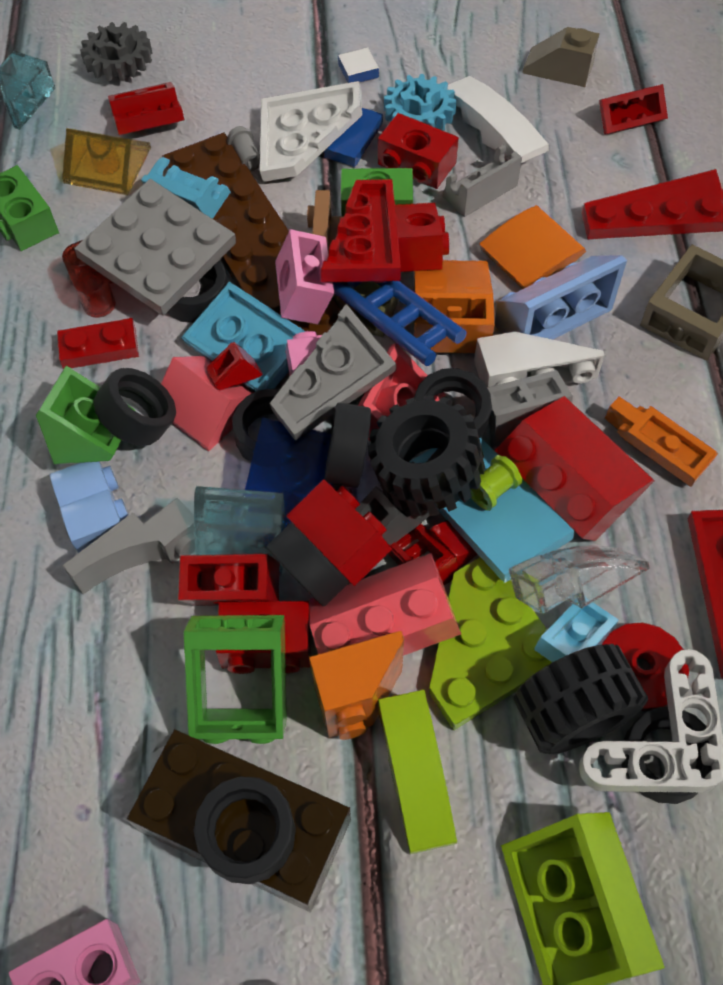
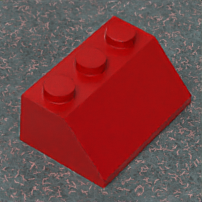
M565 396L525 418L495 450L499 455L507 457L516 465L522 478L582 539L596 541L655 481Z

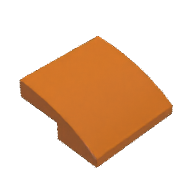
M537 205L511 218L479 243L482 251L522 289L531 286L542 277H549L553 273L562 271L586 252L580 243Z

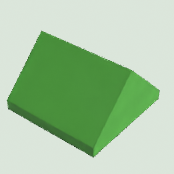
M65 366L36 414L53 463L110 461L121 439L111 434L95 413L93 400L100 387L68 366Z

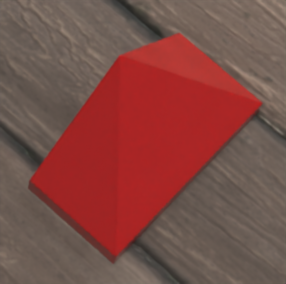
M663 84L599 100L604 134L668 119Z

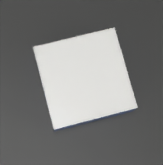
M368 47L338 55V65L347 83L363 82L379 77V67Z

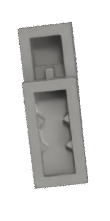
M176 498L144 523L134 513H131L62 566L74 585L84 595L106 579L137 565L167 559L173 564L180 558V555H191L205 538L199 520Z

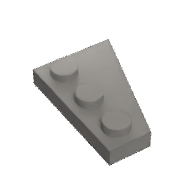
M346 304L338 314V319L327 333L324 332L317 341L316 348L303 365H299L270 402L271 410L296 441L335 413L338 402L351 403L396 371V363Z

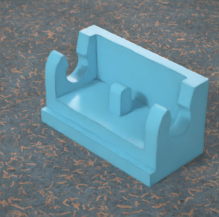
M164 157L160 158L148 175H144L141 179L143 184L152 179L212 219L231 192L226 185H218L219 179L211 176L205 180L182 171L175 165L167 171L164 177L163 171L170 162L169 159Z

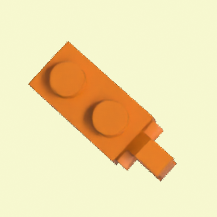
M619 396L609 406L605 419L618 429L617 433L625 441L690 487L693 486L718 455L716 450L652 406L648 409L642 406L636 408Z

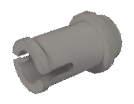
M237 126L229 132L227 143L228 145H233L241 163L245 164L249 171H254L260 167V154L253 143L254 136L249 129Z

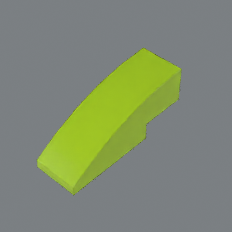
M425 690L378 699V712L387 747L388 762L410 855L457 844L445 776Z

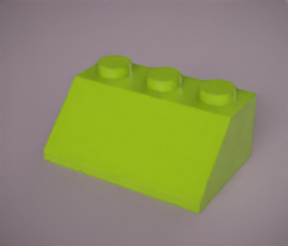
M610 812L575 814L501 845L543 985H610L665 968Z

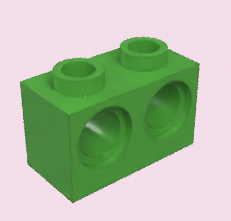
M16 165L0 173V232L6 241L13 239L18 248L23 251L58 234L59 230L50 207L21 168Z

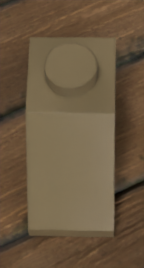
M564 28L531 48L523 68V74L586 87L593 67L600 33L591 32L583 28Z

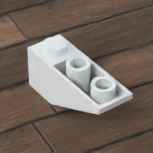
M509 332L477 338L474 363L479 378L485 383L487 388L554 370L558 371L565 384L574 382L582 384L598 378L605 354L603 350L520 332Z

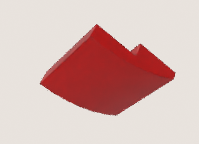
M172 82L108 96L119 135L185 120L182 106L177 99Z

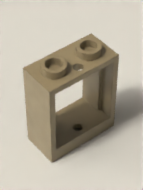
M691 244L648 301L640 326L708 361L723 339V315L715 323L668 299L685 275L723 294V259Z

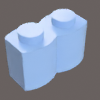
M82 462L50 474L51 483L60 506L66 530L78 553L129 516L123 499L115 500L112 491L119 489V485L111 466L103 468L101 462Z

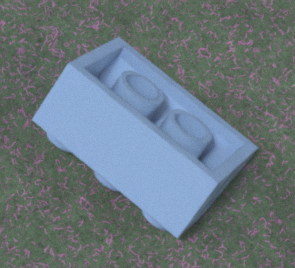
M623 255L591 256L580 262H573L562 271L549 277H542L531 286L518 292L508 293L498 301L495 318L496 328L501 334L520 332L553 340L611 311L627 260Z

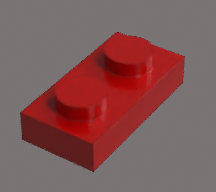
M133 318L57 331L59 360L63 369L65 366L77 368L139 357L136 327Z

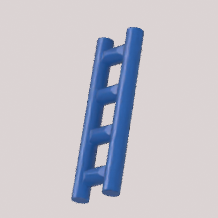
M400 281L377 283L381 287L365 298L354 290L362 282H333L334 294L425 366L431 365L436 359V353L430 348L445 337H448L456 344L461 343L466 337L467 332L465 329ZM395 297L406 307L390 318L378 308ZM418 317H422L433 327L416 338L404 327Z

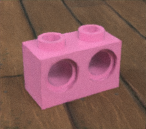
M109 919L99 922L8 972L12 985H50L58 980L62 985H137L141 983L118 924ZM109 954L113 961L112 973L106 981L96 984L91 975L92 966L100 956Z

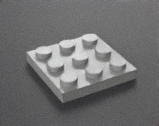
M149 179L74 249L77 258L164 316L236 244L235 233L152 179Z

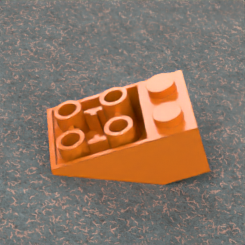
M443 260L442 270L414 271V292L467 332L465 339L459 344L445 337L430 349L435 353H475L477 338L492 336L494 332V299L488 262ZM418 317L414 320V336L418 338L433 326L422 317Z

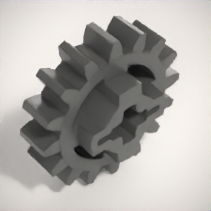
M111 22L107 27L98 26V33L88 32L89 40L81 41L83 48L80 49L83 63L86 66L87 72H94V76L97 79L105 75L106 81L109 82L113 77L117 76L120 81H124V77L129 75L134 78L136 77V70L145 71V63L152 62L151 54L153 52L150 39L147 38L146 31L139 32L137 25L128 28L127 23L123 22L120 27H115V24Z

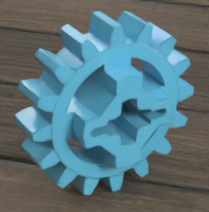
M420 74L419 78L414 79L411 75H407L406 82L397 79L395 80V88L388 87L387 96H384L385 120L392 121L397 113H401L444 131L445 124H452L453 115L456 113L457 99H454L455 91L448 90V83L446 81L438 84L436 76L426 80L424 74Z

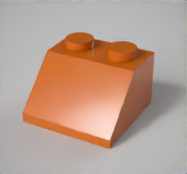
M402 631L309 657L314 689L329 738L339 736L341 740L352 739L364 734L366 727L374 724L379 715L378 699L389 696L402 672L404 650Z

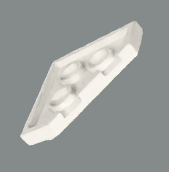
M359 81L261 99L260 174L263 182L298 176L362 116V93Z

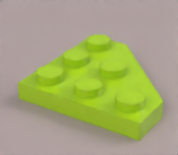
M481 557L454 572L448 599L461 635L439 642L429 687L430 696L453 730H456L515 693L528 678L552 663L534 650L539 638L548 629L513 582L509 580L504 583Z

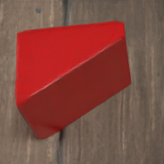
M231 342L207 366V371L215 387L219 390L254 380L263 375L253 357L235 342Z
M448 520L436 524L429 529V533L456 557L458 568L478 555Z

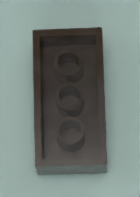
M174 729L126 820L139 832L206 863L198 852L194 836L196 814L206 795L222 782L237 777H254L265 780L276 786L290 805L296 827L294 848L285 865L269 879L251 885L311 913L350 824V807ZM243 799L234 802L223 810L217 820L215 830L217 845L225 856L234 861L248 862L258 859L271 847L275 839L276 823L274 815L268 807L257 800Z

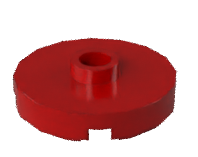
M643 622L625 624L610 632L602 645L614 644L618 645L648 696V701L641 711L668 707L664 679L665 668L676 653L684 650L676 638L661 627ZM637 660H646L650 664L651 670L641 669L637 664ZM684 664L678 673L685 674L687 678L689 676V667L687 664Z

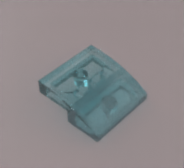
M196 486L194 492L196 555L269 554L275 558L267 549V545L284 530L285 511L283 493ZM280 564L279 576H282L283 566Z

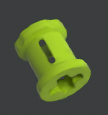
M496 455L491 460V466L484 471V474H480L482 482L478 489H470L472 500L485 510L490 511L497 505L496 499L509 488L516 489L522 484V476L518 468L505 456Z

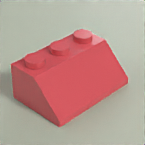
M432 553L361 579L355 586L348 584L326 606H322L314 598L310 599V628L318 654L402 631L404 637V656L461 635Z

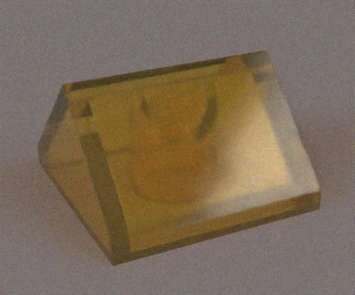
M66 128L63 182L64 184L128 195L151 149V144L141 140Z

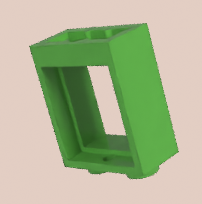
M284 615L191 616L184 630L188 735L198 740L202 739L205 743L219 744L229 739H249L252 743L265 744L275 739H283L287 722ZM205 650H271L272 709H207Z

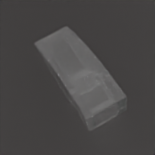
M576 546L532 557L509 568V573L516 599L544 614L566 600L580 608H584L649 570L650 567L648 561L620 548Z

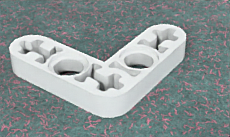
M681 650L672 657L665 668L664 679L672 742H596L587 748L579 763V772L586 785L599 791L701 793L710 791L723 781V734L713 669L705 655L696 650ZM684 664H687L690 672L698 673V676L691 685L692 695L681 698L680 696H684L689 690L687 676L678 672ZM685 708H696L705 715L707 728L704 731H694L685 725L682 718V711ZM709 741L710 744L706 743L700 749L702 763L712 767V771L703 779L700 771L691 769L690 764L698 758L697 743ZM625 754L629 755L628 768L612 769L607 778L601 777L600 769L591 767V764L597 760L599 755H603L605 762L610 765H621L626 759ZM651 754L660 758L665 767L663 778L654 780L646 777L639 767L640 757ZM627 770H628L630 779H626V778H625L626 773H627Z

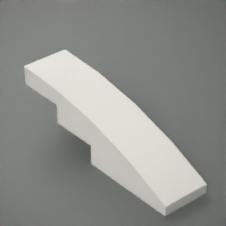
M468 76L448 85V90L455 91L454 99H457L456 106L461 108L463 122L481 130L482 143L496 150L498 147L505 145L506 152L504 155L510 157L512 153L517 152L522 157L521 163L549 151V144L534 126L509 101L486 84Z

